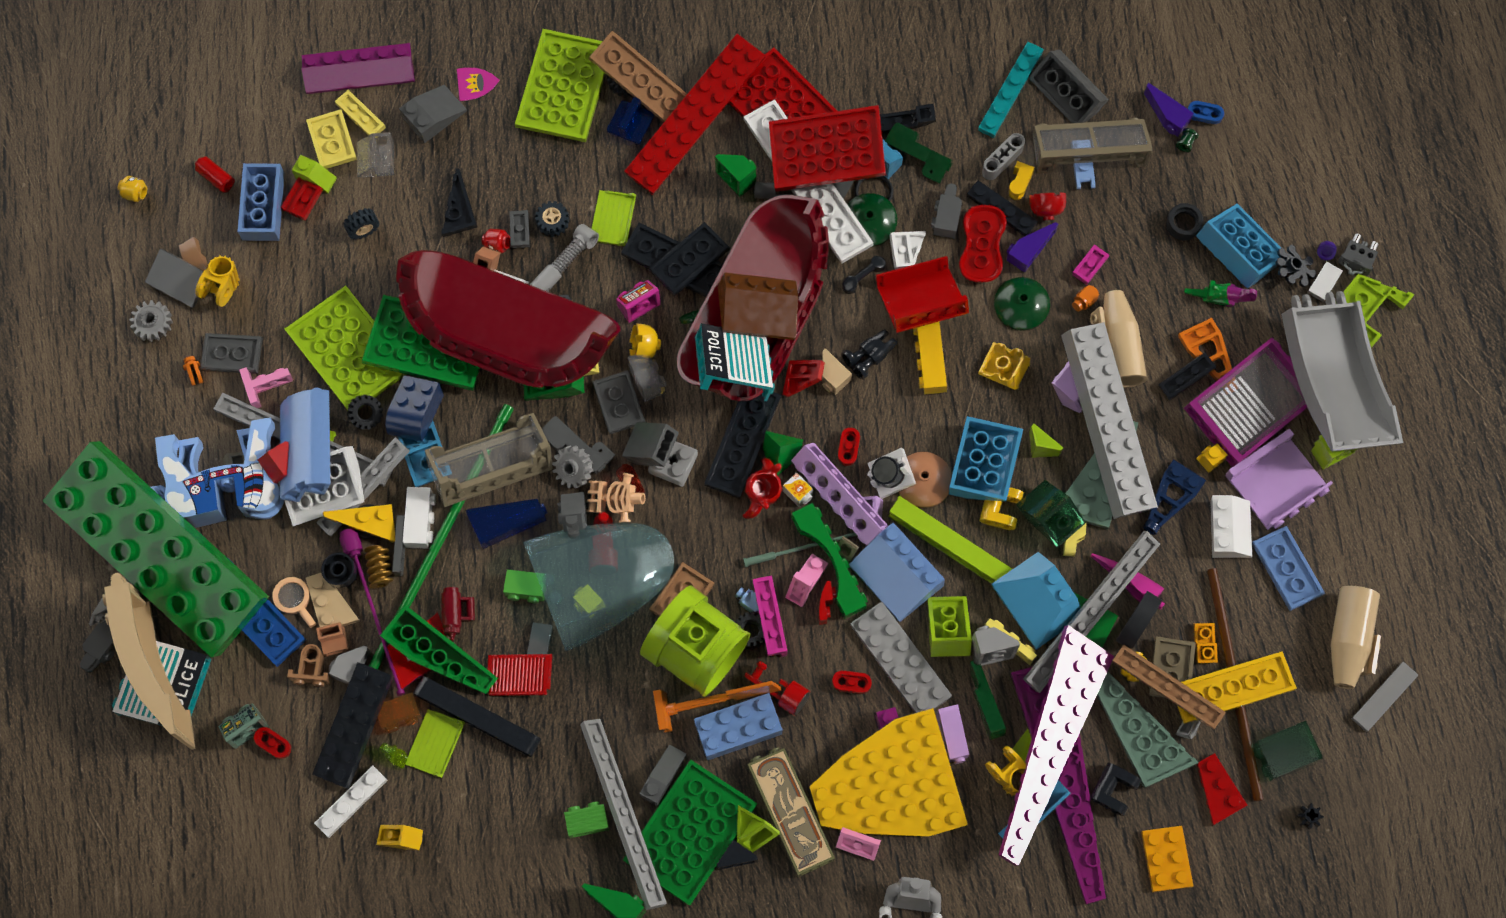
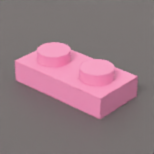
M842 827L836 848L874 861L881 840Z

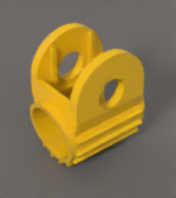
M220 255L210 260L208 268L204 270L196 286L197 297L205 298L210 292L215 294L218 306L223 307L228 303L233 292L239 286L238 281H240L234 261H231L230 257H221Z
M1005 746L1003 748V755L1010 763L1002 770L990 761L985 766L996 782L1003 786L1006 794L1009 793L1011 796H1015L1019 791L1012 785V775L1015 771L1024 774L1026 764L1012 748Z

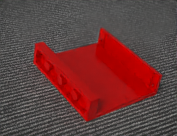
M947 256L876 275L878 292L896 333L969 313L968 298L966 295H961L949 270Z

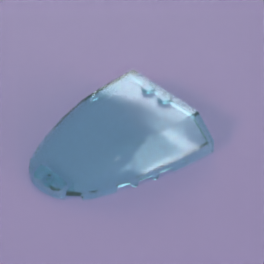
M611 523L588 525L585 529L579 530V536L575 538L568 537V533L561 530L523 542L565 651H569L604 634L610 628L620 624L624 619L636 613L638 609L663 590L674 570V553L669 541L657 529L645 524Z

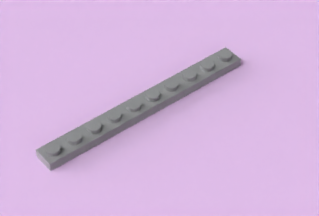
M225 393L221 394L213 408L215 412L249 427L253 420L271 417L275 423V430L271 437L280 440V418ZM330 441V452L343 448V446ZM355 452L361 475L374 460ZM391 471V472L386 476V478L379 484L380 486H382V487L385 486V484H386V482L388 481V479H389V477H390L392 471Z
M1143 531L1067 625L1084 636L1090 632L1159 547L1160 543L1148 531ZM1062 632L1023 678L1036 692L1040 693L1048 683L1049 678L1052 677L1054 660H1057L1059 653L1058 646Z
M601 719L583 721L580 726L646 910L663 907L667 903Z

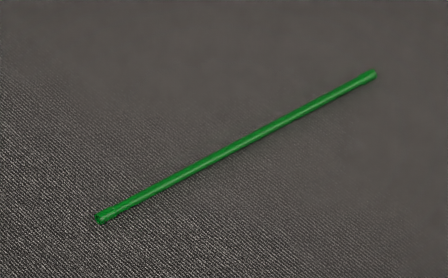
M507 404L503 405L489 436L503 430L514 410L513 407ZM493 448L488 449L486 451L488 456L490 455ZM483 452L479 453L465 481L479 476L486 462ZM466 500L452 505L396 614L404 605L409 608L412 605ZM382 641L369 664L370 667L377 670L386 655Z

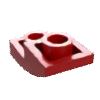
M831 581L826 582L821 594L819 625L827 624V618H831L830 607L826 606L832 605L833 598H836L835 586L831 587Z

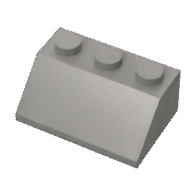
M979 627L974 632L971 642V653L974 663L984 666L1013 659L1020 643L995 627Z

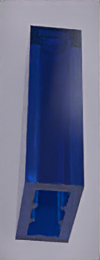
M538 499L465 510L483 549L547 521L545 514L548 513L544 504H539Z

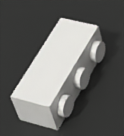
M407 487L403 532L405 548L429 549V543L433 541V532L430 531V526L434 524L432 505L435 506L436 495L433 494L431 488Z

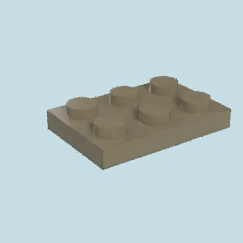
M1156 636L1152 663L1180 682L1192 679L1196 642ZM1150 687L1149 696L1165 698Z

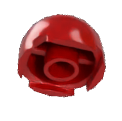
M1066 193L1029 195L1031 210L1036 216L1043 217V221L1054 220V216L1060 215L1065 210Z

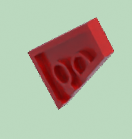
M1215 753L1197 764L1202 788H1204L1207 807L1211 815L1212 826L1247 806L1244 798Z

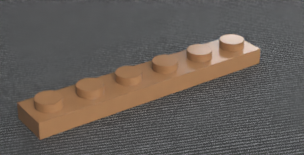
M1125 645L1122 646L1112 661L1213 730L1226 713Z

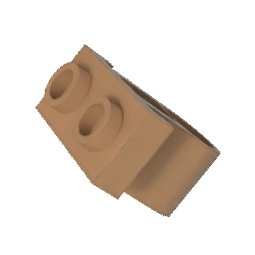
M314 644L306 645L301 651L298 674L288 669L287 677L296 685H304L306 682L312 683L316 687H324V684L330 685L331 676L328 673L324 672L322 676L323 652ZM317 652L315 659H308L310 653Z

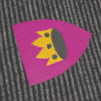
M458 68L460 101L479 98L491 91L500 80L482 69Z

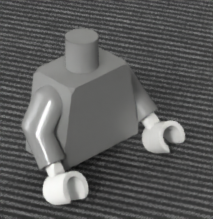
M901 877L898 883L888 886L883 901L884 906L879 909L880 918L885 914L888 915V918H892L890 907L933 912L930 918H942V915L939 914L941 912V894L931 886V881Z

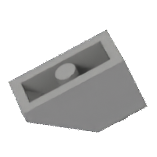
M362 646L338 655L336 660H333L329 666L330 676L349 684L357 662L365 665L371 653L370 649Z

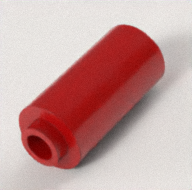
M207 156L201 157L195 162V171L222 193L228 192L234 185L235 179Z

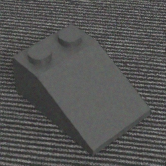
M445 85L416 96L399 108L402 119L424 143L467 112L463 104Z

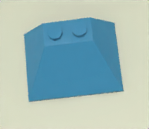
M1039 552L991 584L1035 650L1061 633L1064 626H1067L1080 610L1078 598L1052 562Z

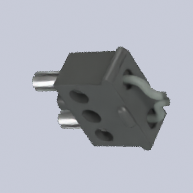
M1355 234L1353 240L1349 241L1344 253L1340 256L1338 263L1348 269L1351 275L1357 273L1368 276L1373 269L1372 265L1378 254L1376 251L1378 243L1375 244V241H1373L1370 248H1368V243L1365 241L1359 244L1361 235Z

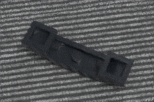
M934 103L915 106L916 109L880 114L882 133H889L896 123H900L910 129H916L936 122Z

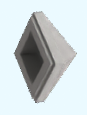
M1196 720L1186 724L1182 721L1176 735L1192 739L1197 733L1200 721Z

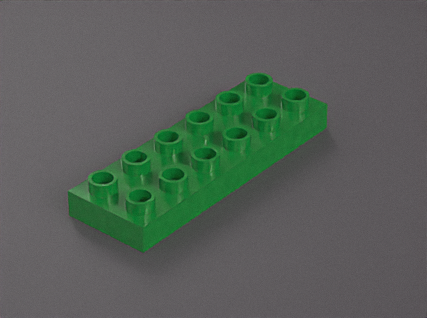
M101 441L89 442L43 499V502L211 658L222 655L269 598L260 587Z

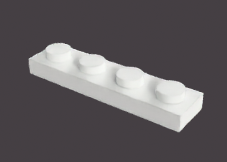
M372 766L315 822V825L330 838L388 780Z

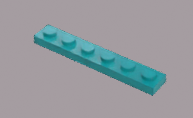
M1030 42L1026 43L979 125L978 131L995 138L1044 51L1043 48Z

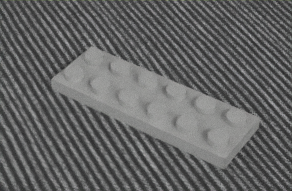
M880 602L850 623L852 629L914 713L930 708L936 709L952 697L951 693L883 602Z

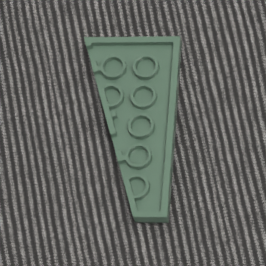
M1133 421L1135 430H1137L1138 422ZM1094 453L1052 513L1108 530L1113 515Z
M1107 672L1097 697L1137 776L1142 780L1141 784L1144 789L1198 764L1199 762L1194 757L1192 758L1185 751V748L1178 744L1170 736V733L1149 712H1146L1139 705L1140 703Z

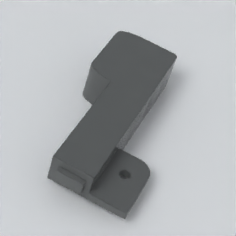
M554 416L542 428L549 445L557 453H559L560 449L567 446H578V449H585L584 452L590 455L589 458L593 462L592 469L595 474L600 473L616 456L602 442H597L590 448L557 416Z

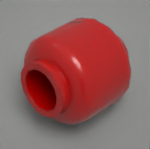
M488 229L482 236V245L501 252L500 254L510 247L511 238L505 230Z

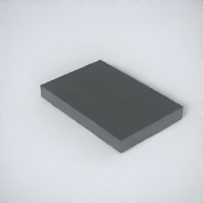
M160 249L145 283L190 307H195L199 299L196 296V286L204 271L170 252Z
M205 333L200 369L202 371L240 373V369L247 367L251 374H258L263 338L261 336Z
M628 370L592 381L609 435L632 428L636 422L646 423Z

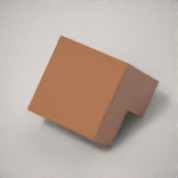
M341 622L316 628L318 640L321 642L325 657L349 651L345 628Z

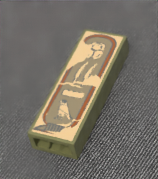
M778 747L768 752L769 755L763 758L757 756L751 759L748 769L774 827L780 831L779 838L797 877H800L833 862L835 857L785 748L779 749Z

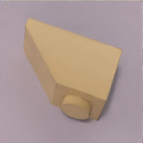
M825 348L822 354V361L825 362L822 385L828 392L832 391L836 395L852 380V373Z

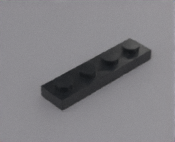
M979 180L967 193V197L978 205H991L1001 209L1006 216L1007 225L1024 237L1029 235L1038 223L1037 220Z

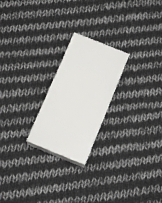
M1326 261L1307 293L1324 302L1326 293L1331 291L1343 270Z

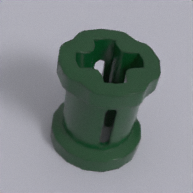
M1184 128L1183 135L1177 141L1176 147L1183 152L1189 153L1192 150L1194 140L1199 135L1193 129Z

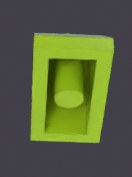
M302 155L299 156L292 168L296 179L300 177L302 180L322 187L323 192L329 193L337 179L336 176L318 162Z

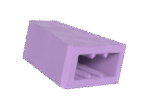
M958 704L938 709L936 719L949 762H954V764L963 763L965 758H968L969 751Z

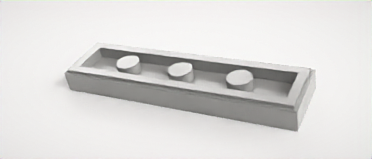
M1402 662L1351 719L1365 732H1368L1416 679L1418 674L1406 663Z

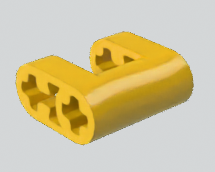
M1010 487L1007 501L1021 503L1024 492ZM984 500L979 520L981 523L1006 530H1015L1017 519L1013 516L999 513L1002 501Z

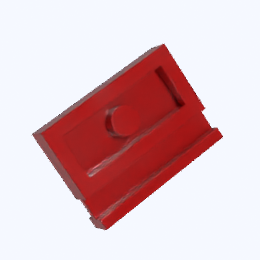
M298 177L281 206L282 211L289 212V214L306 221L323 192L322 187Z

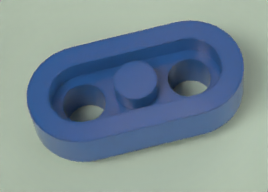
M1193 101L1187 108L1192 112L1198 111V114L1194 113L1192 120L1218 124L1224 117L1223 108L1211 103Z

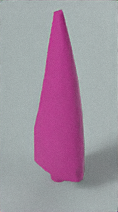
M1091 554V557L1109 573L1118 563L1111 559ZM1139 572L1125 587L1139 602L1147 591L1157 597L1164 591L1162 586ZM1162 602L1158 609L1161 610L1165 603Z

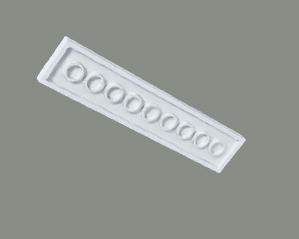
M775 99L744 116L745 123L771 161L769 121L788 119ZM833 183L791 189L795 196L818 200L824 212V217L822 218L823 226L828 228L829 246L841 264L873 246V241Z

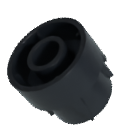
M333 553L323 561L321 567L322 576L334 588L350 586L357 580L356 564L347 554ZM343 566V572L338 575L335 574V570Z

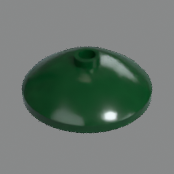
M865 193L854 197L847 204L873 241L872 247L885 243L890 239V233L895 232L897 213L893 204L879 194ZM871 213L873 217L868 218L866 215Z
M1017 277L1006 281L999 287L994 298V309L997 317L1004 325L1014 330L1026 331L1038 327L1045 321L1050 310V298L1046 289L1037 281L1026 277ZM1025 297L1027 300L1022 301L1020 298Z

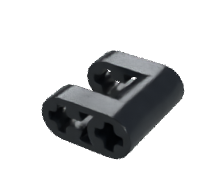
M1107 763L1090 799L1120 816H1124L1128 806L1111 797L1118 782L1137 790L1142 780L1112 763Z

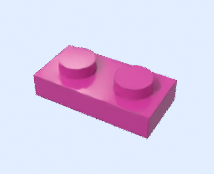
M1094 245L1075 268L1072 275L1088 285L1109 258V254Z

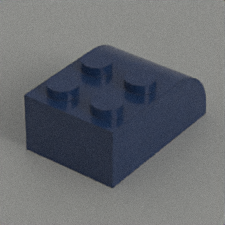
M404 375L387 412V434L423 442L444 396L440 384Z

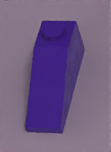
M1148 83L1144 91L1145 97L1162 126L1170 134H1175L1179 137L1184 128L1190 123L1194 113Z
M1052 223L1019 239L1016 244L1012 243L1006 252L1008 253L1006 261L1025 273L1056 233L1058 223Z

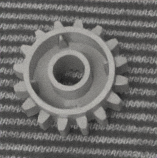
M150 300L149 305H147L144 301L143 307L137 305L138 311H132L134 318L129 320L132 323L130 327L137 337L140 336L143 341L146 338L150 342L153 339L159 341L162 336H167V331H171L170 324H173V321L170 317H172V314L165 305L162 306L161 302L158 301L155 305L153 300Z
M567 446L558 451L559 454L554 455L557 461L552 462V465L556 466L553 473L558 474L556 480L561 479V485L567 484L568 488H578L586 484L588 479H591L590 473L593 472V462L589 458L590 455L584 452L585 449H578V446Z

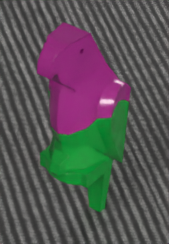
M1213 280L1204 289L1185 288L1184 293L1201 297L1205 302L1228 307L1235 306L1239 302L1255 301L1257 298V290L1243 289L1230 283L1216 284Z

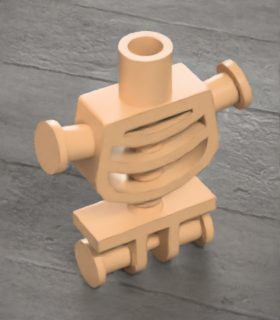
M623 473V482H613L608 491L607 482L589 481L590 490H588L587 494H591V499H587L589 508L586 512H605L607 501L609 510L612 513L620 514L621 520H619V523H630L631 520L628 519V513L634 512V504L643 505L645 503V494L635 493L636 486L630 484L631 478L634 475Z

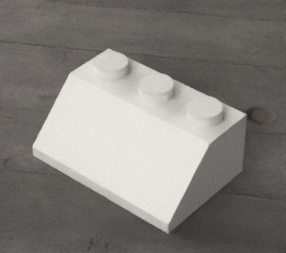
M1212 495L1210 502L1212 558H1252L1250 501L1233 495Z

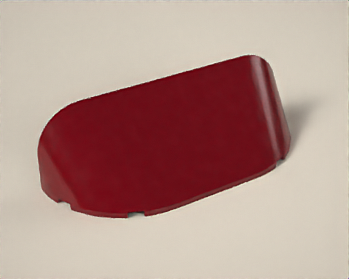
M781 195L763 202L750 214L679 349L677 368L685 381L700 387L695 341L700 324L722 327L718 284L724 272L794 280L797 282L796 339L788 340L766 337L767 344H769V357H771L770 368L773 370L772 383L776 380L820 295L824 283L820 278L822 269H827L829 236L828 228L823 226L822 222L824 212L817 199ZM712 379L708 391L737 401L751 400L763 393L762 388Z
M420 250L411 252L398 259L396 282L399 283V300L407 319L419 335L423 334L430 341L429 344L449 356L527 386L538 388L543 386L559 387L582 378L596 366L621 330L619 324L614 319L602 312L450 254Z

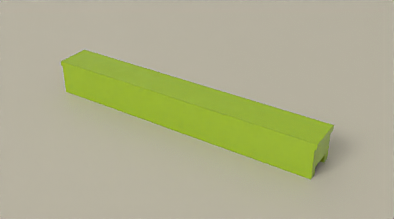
M898 496L897 501L889 511V518L991 584L1012 570V568L901 496Z

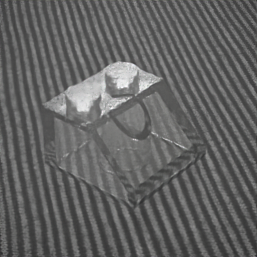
M646 355L627 357L629 371L644 402L665 394V386L667 384L663 375L659 376L657 372L659 367L655 359L651 360L650 356Z

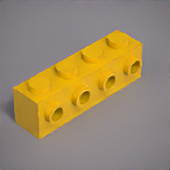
M935 322L913 328V334L917 335L918 341L915 342V352L919 353L920 359H917L918 371L921 370L922 377H919V387L923 388L924 394L947 392L940 323Z

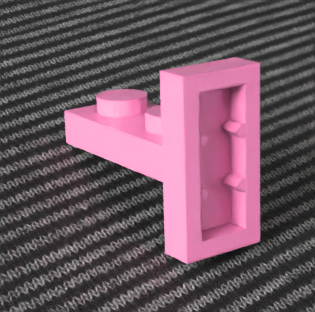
M247 367L239 370L250 404L256 408L261 407L257 393L293 381L288 368L277 369L274 373L268 375H259L254 380Z
M811 554L802 569L793 576L785 598L803 607L810 591L829 563Z

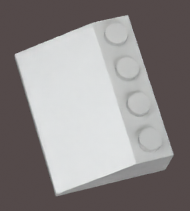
M353 446L343 447L330 452V486L324 495L305 492L300 502L284 500L293 526L322 517L324 511L343 510L365 502L359 464Z

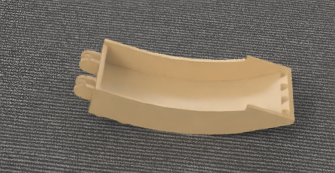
M113 573L112 577H110L111 586L104 587L105 594L102 595L108 612L105 613V620L110 627L113 643L124 672L139 699L163 727L191 750L196 749L190 710H185L175 694L159 655L151 602H145L139 596L138 589L127 582L125 577L119 573Z

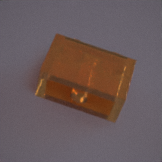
M412 692L384 702L378 715L381 729L384 732L388 731V733L399 730V727L405 724L407 726L414 725L422 718L416 698Z

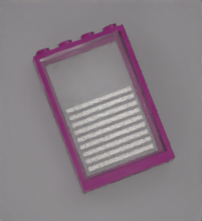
M1270 338L1186 405L1184 410L1213 445L1217 443L1227 453L1226 461L1231 467H1234L1304 411L1307 405L1299 387L1291 357L1282 350L1278 341Z

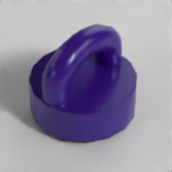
M1324 241L1319 244L1317 254L1322 260H1331L1335 257L1337 248L1333 242Z

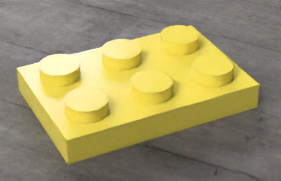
M341 109L306 120L319 164L325 169L357 160Z

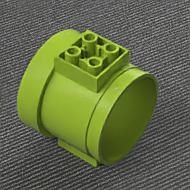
M690 585L672 600L657 619L642 644L640 655L656 667L663 666L705 697L717 687L733 667L747 645L750 633L743 630L741 626L709 604L708 597Z

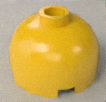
M636 323L633 326L630 336L633 350L629 349L631 361H647L652 359L656 351L660 350L661 339H658L656 331L649 325Z

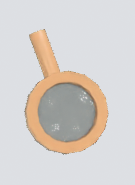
M287 577L281 580L273 590L275 606L281 612L289 615L299 613L309 628L316 625V622L306 610L311 599L307 584L296 577Z

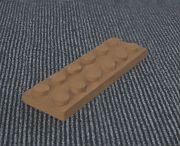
M611 31L589 57L591 62L662 122L666 121L687 95L686 92L614 31Z

